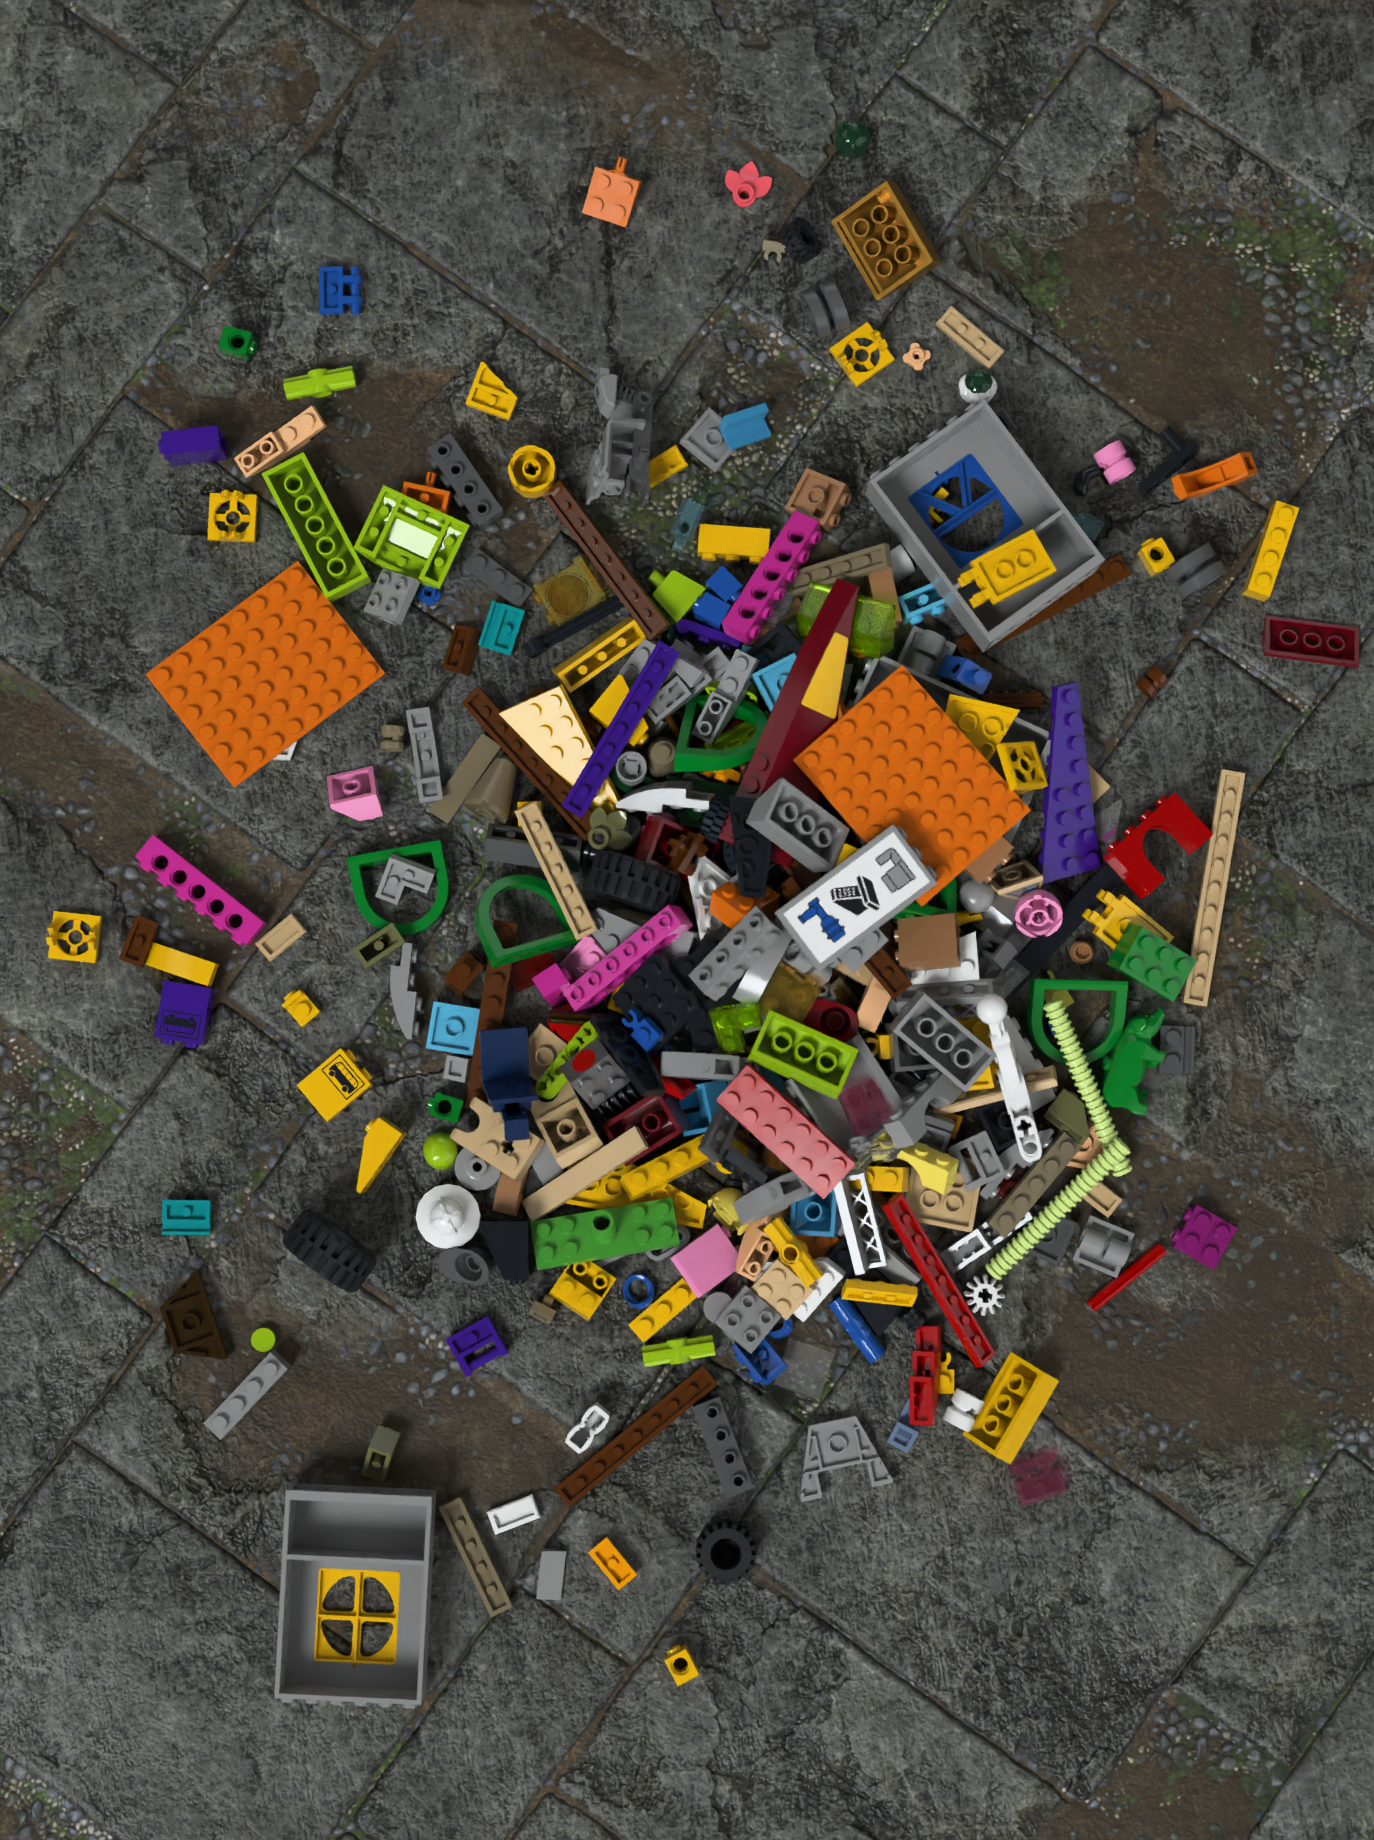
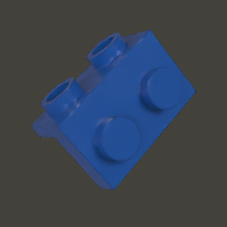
M766 1337L752 1354H749L736 1343L731 1346L736 1352L734 1357L740 1364H745L749 1368L747 1373L756 1383L761 1382L769 1385L788 1367Z

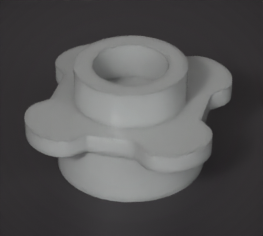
M867 1136L852 1138L848 1140L850 1148L846 1149V1152H853L854 1155L865 1154L868 1152L869 1147L873 1145V1142H868Z

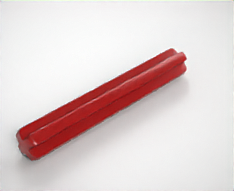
M1159 1243L1153 1246L1120 1273L1117 1278H1114L1088 1299L1087 1304L1093 1311L1101 1308L1166 1255L1167 1252L1164 1247Z

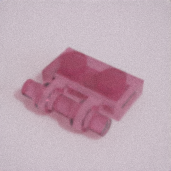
M874 1081L865 1084L868 1091L864 1093L860 1084L841 1091L838 1096L855 1137L877 1132L880 1129L877 1121H881L884 1124L890 1118V1110L885 1107L881 1099L882 1093L879 1088H876ZM868 1101L873 1102L877 1112L873 1113Z
M1054 1451L1047 1454L1044 1452L1039 1453L1037 1457L1025 1461L1024 1459L1017 1460L1016 1464L1008 1466L1011 1475L1020 1473L1022 1477L1021 1480L1013 1482L1021 1506L1067 1492L1060 1468L1050 1470L1048 1464L1057 1461ZM1041 1466L1042 1473L1029 1476V1469Z

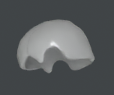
M970 878L962 884L959 890L960 902L967 911L973 913L985 912L994 903L995 891L990 883L983 881L979 885Z

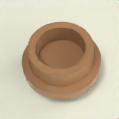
M1077 941L1070 947L1069 954L1073 962L1086 964L1092 959L1094 951L1088 942Z

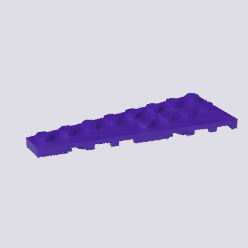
M1075 681L1052 687L1050 714H1052L1053 720L1052 729L1048 736V740H1051L1050 756H1047L1046 763H1049L1048 778H1046L1048 786L1044 788L1042 813H1044L1045 818L1044 828L1040 833V838L1043 839L1042 854H1039L1038 861L1041 862L1040 874L1043 876L1042 884L1100 868L1078 682Z

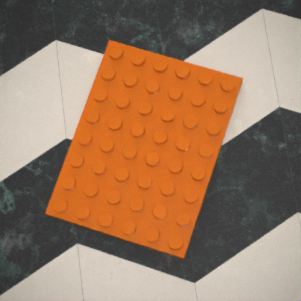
M296 561L145 675L231 785L236 788L385 675V672L330 601L326 599L323 592L302 565Z
M903 665L896 669L793 760L796 766L865 844L892 825L896 828L900 826L908 836L905 841L910 847L915 846L923 857L920 861L925 867L929 865L937 875L935 881L938 884L915 900L921 907L1031 811L1014 791H1010V787Z

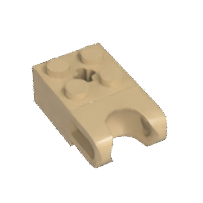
M569 1081L565 1083L553 1101L547 1103L541 1102L539 1099L538 1101H531L532 1109L530 1111L555 1160L562 1169L604 1146Z
M473 1097L469 1106L479 1115L480 1123L478 1128L470 1133L455 1128L449 1135L450 1138L512 1179L521 1182L546 1141L530 1130L529 1139L505 1141L504 1123L500 1113H493L491 1105L477 1097ZM509 1143H512V1147H514L513 1152H507V1146Z

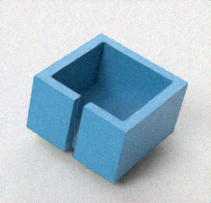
M715 1080L695 1085L697 1090L683 1100L675 1097L682 1110L698 1106L700 1108V1111L685 1114L692 1128L683 1133L684 1137L706 1132L719 1105L716 1099L727 1088L726 1081Z

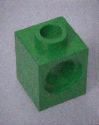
M224 325L218 348L224 355L249 361L250 356L255 354L257 341H255L251 332ZM237 340L245 341L241 348H234V343Z
M436 1092L435 1096L431 1095L427 1109L431 1110L429 1114L431 1116L458 1124L465 1100ZM444 1100L449 1101L452 1106L448 1114H443L439 1110V1105Z

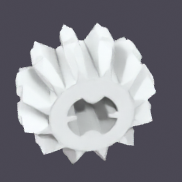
M983 1274L982 1282H980L977 1276H974L973 1279L976 1284L973 1285L970 1282L966 1284L967 1287L972 1289L971 1292H963L964 1296L972 1297L966 1301L967 1305L974 1304L971 1310L974 1313L980 1308L981 1315L985 1316L986 1308H988L990 1313L994 1314L995 1309L992 1305L995 1304L1001 1308L1002 1304L996 1300L997 1298H1005V1294L997 1293V1291L1003 1288V1285L998 1284L994 1286L997 1279L992 1277L988 1282V1275ZM986 1288L990 1296L989 1298L986 1297V1301H983L978 1294L983 1292L982 1289Z

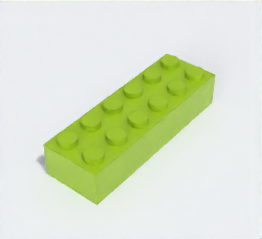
M304 452L262 473L326 599L332 603L370 583L371 580L360 558L353 549L348 535Z

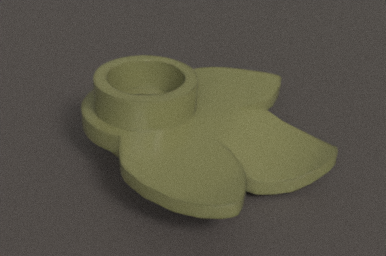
M598 807L591 814L589 820L591 830L588 834V842L593 848L599 850L607 847L621 849L632 841L633 837L623 831L627 822L625 811H615L607 815L603 808ZM602 833L604 841L598 842L596 835Z

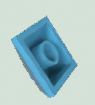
M834 1189L824 1199L815 1194L791 1203L790 1229L794 1235L837 1236L842 1220Z

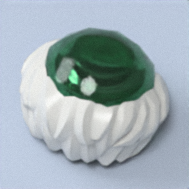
M981 369L972 370L968 374L963 375L959 381L960 396L965 402L970 404L974 402L979 404L983 400L988 403L996 394V380L987 371Z

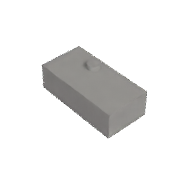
M920 990L888 1026L890 1030L965 1092L969 1090L997 1056L990 1048Z

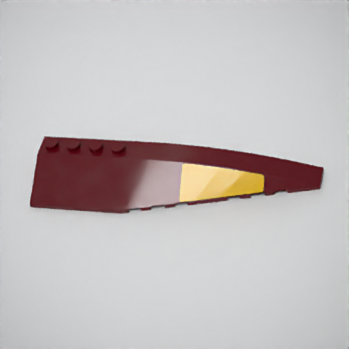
M836 579L785 680L736 796L758 799L778 779L783 778L816 804L818 803L821 793L796 766L793 760L836 723L845 677V663H847L849 639H851L852 621L855 617L859 593L858 585ZM729 810L718 838L726 844L734 846ZM772 842L770 861L790 868L794 857Z

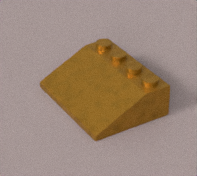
M885 181L831 221L877 301L919 279L942 263L941 258L896 182Z

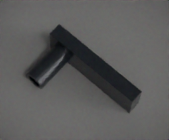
M1170 426L1165 428L1159 437L1175 455L1138 484L1137 493L1143 499L1198 455L1199 446L1193 440L1186 445Z

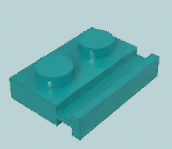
M492 600L478 646L512 656L525 610Z
M162 1200V1235H211L212 1200Z

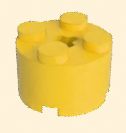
M527 445L519 448L512 455L508 465L511 484L523 497H541L556 482L557 473L553 457L548 451L538 446ZM530 468H533L534 471H536L535 475H531L529 473Z

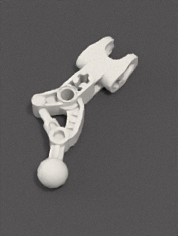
M987 994L978 1001L976 1012L981 1021L988 1024L990 1028L989 1035L993 1046L992 1050L997 1055L995 1061L999 1066V1070L996 1071L1007 1111L1011 1117L1020 1154L1027 1162L1039 1160L1042 1154V1147L1031 1110L1030 1098L1021 1066L1016 1063L1015 1058L1017 1056L1013 1043L1011 1044L1007 1027L1005 1028L1003 1019L1007 1015V1004L1001 996ZM1022 1120H1025L1026 1123H1029L1027 1125V1129H1023L1022 1126H1019ZM1029 1142L1037 1145V1150L1031 1154L1026 1153L1023 1149Z

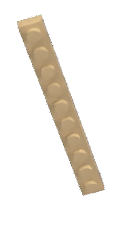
M1220 770L1210 829L1213 835L1208 841L1190 956L1197 961L1185 981L1182 1003L1207 1007L1245 773Z

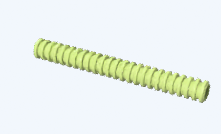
M1056 999L1043 1006V1010L1047 1012L1045 1016L1050 1019L1048 1023L1052 1024L1051 1030L1055 1031L1054 1037L1058 1038L1057 1044L1061 1045L1060 1051L1064 1052L1063 1058L1067 1060L1065 1063L1067 1066L1069 1065L1070 1068L1068 1070L1073 1074L1071 1078L1075 1079L1074 1085L1078 1086L1077 1092L1081 1093L1080 1099L1084 1100V1107H1087L1086 1113L1090 1114L1089 1120L1093 1121L1092 1127L1096 1128L1095 1134L1099 1136L1097 1139L1102 1143L1100 1147L1107 1149L1109 1147L1108 1144L1110 1142L1113 1143L1115 1137L1120 1138L1117 1137L1118 1131L1114 1130L1115 1124L1111 1123L1113 1119L1108 1116L1110 1112L1105 1109L1107 1105L1102 1102L1103 1096L1099 1095L1101 1091L1096 1087L1098 1084L1094 1082L1095 1076L1091 1075L1092 1069L1088 1068L1089 1062L1085 1061L1086 1055L1082 1054L1083 1048L1079 1047L1081 1043L1076 1040L1078 1036L1073 1033L1075 1029L1070 1026L1072 1022L1067 1019L1069 1015L1065 1013L1064 1010L1066 1008L1061 1004L1063 1000ZM1127 1154L1124 1155V1160H1119V1165H1114L1113 1176L1124 1175L1133 1169L1132 1165H1129V1158H1126Z
M1115 1137L1113 1139L1114 1142H1110L1108 1144L1109 1147L1107 1149L1104 1148L1103 1153H1099L1097 1155L1098 1158L1092 1160V1164H1087L1086 1170H1081V1175H1076V1180L1072 1179L1071 1184H1067L1065 1186L1066 1189L1061 1190L1060 1195H1056L1054 1197L1055 1200H1051L1049 1202L1050 1205L1045 1206L1043 1212L1039 1211L1038 1217H1033V1222H1028V1227L1024 1226L1022 1228V1233L1018 1232V1236L1013 1237L1012 1242H1008L1006 1244L1007 1247H1003L1001 1249L1002 1252H998L996 1254L997 1257L992 1258L990 1264H985L987 1271L995 1279L1001 1280L1002 1275H1006L1008 1273L1007 1270L1013 1268V1264H1018V1259L1022 1260L1024 1258V1253H1029V1248L1033 1249L1034 1244H1038L1040 1242L1039 1239H1043L1045 1237L1044 1234L1049 1233L1050 1228H1054L1056 1226L1055 1223L1061 1221V1217H1066V1212L1070 1213L1072 1211V1206H1077V1201L1081 1202L1082 1197H1086L1088 1195L1087 1192L1092 1191V1187L1094 1185L1097 1186L1098 1181L1104 1179V1175H1109L1108 1171L1110 1169H1115V1164H1120V1159H1125V1154L1129 1155L1131 1153L1130 1148L1120 1138Z

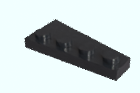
M728 795L739 896L765 899L772 841L746 823L757 799Z
M593 1014L589 1019L590 1023L640 1095L662 1097L666 1092L665 1086L650 1052H646L631 1036L634 1029L623 1024L622 1019L627 1016Z
M841 1238L824 1255L846 1271L844 1277L840 1280L843 1285L846 1279L853 1278L869 1282L883 1281L890 1284L874 1268L868 1269L865 1274L855 1275L848 1244ZM854 1301L877 1337L884 1332L906 1307Z

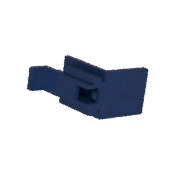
M517 1026L480 1030L482 1086L493 1113H500L504 1123L505 1141L529 1139V1122L526 1109H532L531 1101H538L537 1092L530 1078L527 1027Z

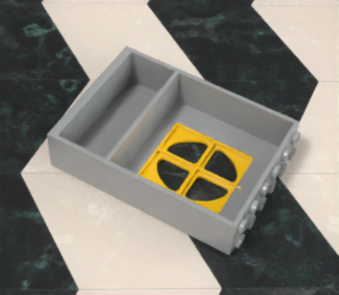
M292 1483L286 1489L274 1698H281V1702L292 1703L295 1702V1699H302L308 1704L320 1703V1700L329 1701V1704L332 1705L354 1702L356 1706H368L369 1703H378L380 1707H392L393 1704H403L404 1708L410 1709L417 1708V1705H422L426 1696L437 1490ZM346 1576H353L355 1578L354 1609L352 1611L325 1610L323 1608V1601L329 1589L340 1579ZM366 1577H373L386 1587L394 1604V1611L392 1613L365 1612L363 1610L364 1580ZM323 1620H349L353 1623L352 1652L350 1655L345 1656L338 1653L329 1644L322 1629ZM365 1621L392 1623L393 1631L384 1647L371 1656H362L360 1652L362 1623Z

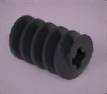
M630 1081L600 1104L597 1109L604 1117L608 1118L611 1116V1111L616 1114L620 1108L625 1109L628 1107V1103L633 1105L636 1103V1099L641 1101L644 1099V1096L640 1095Z

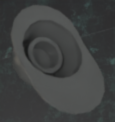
M479 1247L467 1249L448 1248L442 1251L438 1259L439 1268L447 1278L452 1281L482 1285L487 1282L489 1270L493 1263V1258L489 1257Z

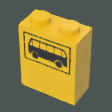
M340 1048L296 1085L327 1122L332 1121L374 1085L370 1081L373 1079L372 1075L365 1067L359 1068L355 1063L358 1059L350 1049L345 1051L343 1048Z

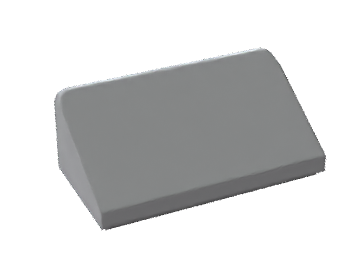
M542 1548L536 1599L561 1600L566 1559L565 1550Z

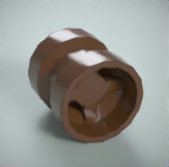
M1152 666L1147 670V675L1140 677L1135 684L1146 697L1152 699L1157 694V690L1163 688L1169 681L1161 670Z

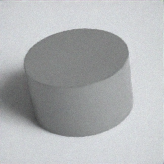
M715 1291L706 1297L703 1310L708 1320L714 1322L732 1300L729 1294L723 1291Z

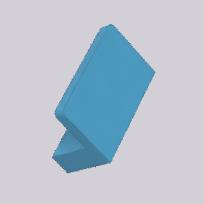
M766 403L723 417L718 427L729 450L770 438L771 432L765 422V417L769 412Z

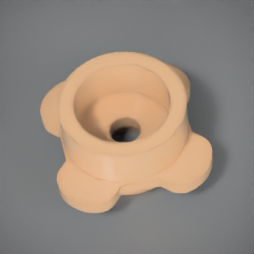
M912 343L909 352L903 355V361L916 371H920L923 369L925 361L930 359L931 354L928 350L920 348L918 343Z

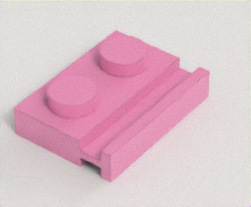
M592 934L584 937L559 964L560 967L566 968L574 981H577L608 955L600 943L591 936Z

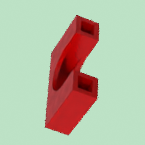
M1175 792L1169 797L1163 795L1154 804L1157 808L1152 812L1148 809L1138 818L1141 822L1136 827L1133 824L1122 833L1125 837L1120 842L1117 839L1114 840L1106 848L1109 852L1103 857L1141 900L1165 880L1144 854L1143 838L1148 830L1157 829L1167 832L1189 855L1213 835Z

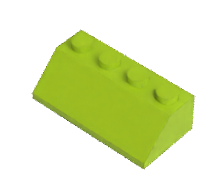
M769 1010L747 1060L786 1078H792L793 1081L836 1100L842 1091L859 1049Z

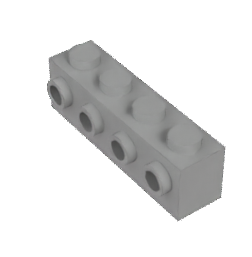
M755 905L688 976L705 995L717 1001L760 958L761 954L777 940L783 931L766 912Z

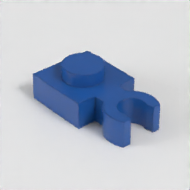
M637 1008L630 1009L628 1012L633 1016V1020L627 1016L622 1019V1022L625 1026L634 1029L631 1036L648 1052L654 1048L665 1033L649 1016L642 1019V1014Z

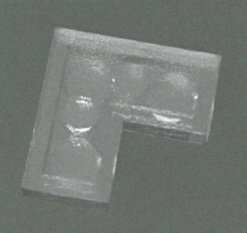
M893 1140L871 1141L873 1145L869 1147L867 1153L862 1155H854L853 1153L850 1155L857 1164L848 1174L860 1175L864 1173L873 1161H893L903 1148L898 1149Z

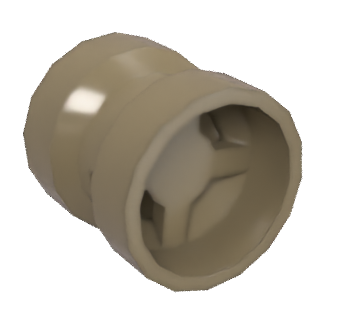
M382 725L381 734L383 735V740L380 742V750L389 752L404 751L402 736L405 734V727Z

